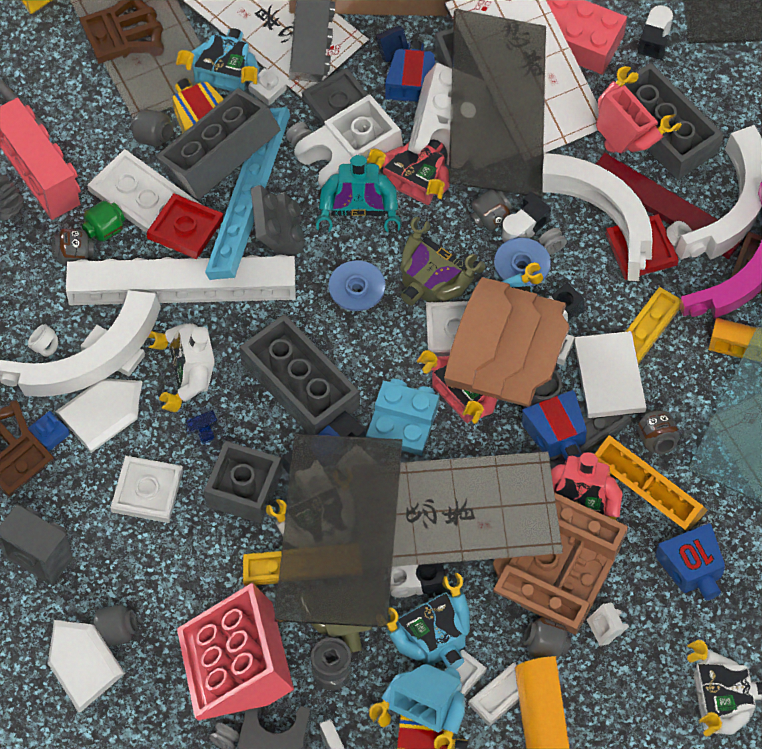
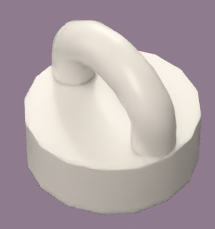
M675 221L666 230L667 237L675 251L681 236L692 232L690 227L682 221Z
M46 324L39 326L28 340V347L45 357L53 355L58 346V337L55 331Z

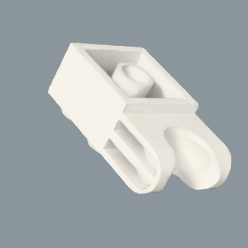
M436 63L424 78L408 150L420 154L421 150L428 145L431 139L438 140L446 147L448 154L447 165L459 170L467 161L487 82Z
M369 94L326 120L323 127L300 140L295 146L294 155L305 165L319 160L330 161L319 172L318 182L322 188L332 174H337L339 165L350 164L353 156L362 155L368 158L371 149L388 152L403 146L401 130Z

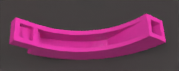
M762 182L760 183V185H759V190H758V196H759L761 205H762ZM762 241L753 258L736 275L714 287L682 296L679 306L682 315L687 316L691 314L692 317H696L706 313L707 309H711L713 317L717 318L734 311L754 298L762 290Z

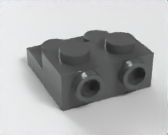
M261 185L251 188L256 238L278 255L293 256L302 253L305 241L303 230L300 227L302 217L298 202L284 192L274 195Z

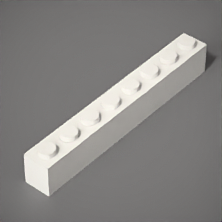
M280 254L274 257H259L256 255L242 257L235 278L209 280L205 273L210 258L198 257V259L191 257L189 259H174L165 257L156 260L135 258L133 260L106 259L104 261L81 259L75 262H67L66 294L69 305L124 304L128 290L155 293L159 303L296 300L295 256Z

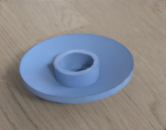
M521 237L508 240L499 247L495 254L494 266L498 276L505 280L519 273L524 275L525 269H520L518 266L527 267L528 264L535 262L539 264L541 269L534 272L532 276L542 273L544 280L550 271L551 259L548 251L542 244L533 239ZM530 281L527 282V285L531 287L538 285L532 284Z
M355 260L343 263L333 271L329 279L331 298L337 305L350 311H364L374 307L382 299L385 292L383 274L376 266L365 261ZM357 288L362 290L361 292H353Z

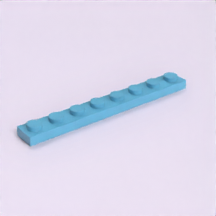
M287 107L270 109L281 131L252 154L248 160H245L242 165L205 271L209 280L235 278L254 223L251 188L258 185L266 188L290 118Z

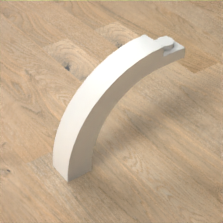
M755 125L731 133L725 147V151L730 157L738 177L739 196L736 205L729 213L715 223L682 235L675 251L681 260L690 256L698 257L706 252L710 260L733 248L747 235L754 225L762 208L758 196L759 185L762 182V138Z
M544 153L543 192L577 197L590 202L607 213L619 226L627 242L629 257L628 281H639L640 269L645 270L646 260H651L652 228L646 209L638 196L620 178L598 165L571 156Z
M128 290L120 314L109 330L90 347L71 357L54 362L35 364L0 360V382L7 386H17L18 384L24 396L37 397L67 394L100 382L124 366L146 341L157 320L161 307L156 294Z

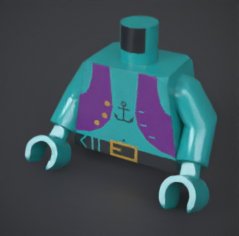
M355 155L351 158L350 164L339 165L337 174H332L321 188L319 203L321 215L315 220L318 231L319 223L322 220L329 222L328 232L332 230L333 223L329 216L330 211H332V216H385V211H388V217L384 223L386 232L389 233V221H395L398 224V231L400 230L402 221L396 215V210H398L396 187L386 175L380 173L378 165L367 164L366 157Z

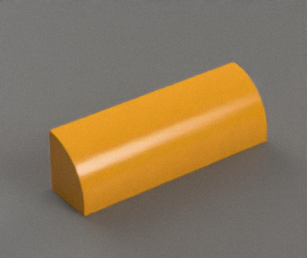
M716 318L708 350L762 363V328Z
M610 435L594 454L599 463L607 464L610 467L612 475L686 531L691 529L708 511L703 505Z
M556 656L537 658L520 663L515 667L526 749H570Z

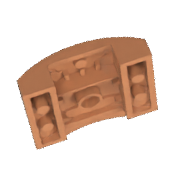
M482 277L468 301L457 329L444 376L446 385L530 407L536 388L552 379L559 354L570 329L569 324L563 317L566 303L540 297L536 293L512 288L508 283Z
M553 492L562 553L495 559L493 567L499 580L493 592L520 604L521 607L564 625L568 632L576 635L612 568L626 537L628 526Z

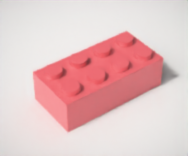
M546 0L578 65L603 75L624 37L627 16L586 0Z
M17 97L0 106V149L50 219L54 220L81 205L78 195L81 189L75 180L78 175L70 162L66 164L63 160V153L57 143L52 144L49 141L50 137L44 125L36 123V117L29 105L24 106Z

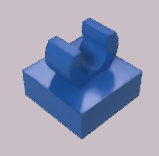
M51 411L28 427V430L48 451L70 435L69 429Z

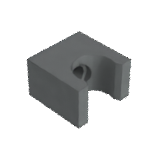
M299 706L296 711L294 725L283 733H270L260 726L262 720L261 707L246 710L237 749H306L312 721L311 708Z

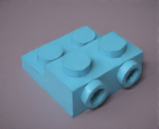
M391 379L390 382L383 380L375 403V411L366 435V441L422 456L439 407V395H435V391L426 386H420L418 390L409 388L400 379Z

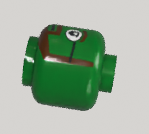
M103 200L84 212L83 218L85 223L82 224V229L87 232L88 238L94 237L97 241L105 242L122 231L125 217L116 203Z

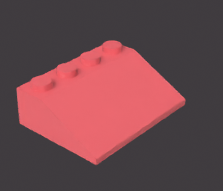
M253 583L177 628L194 716L198 721L268 706L294 690L273 603Z

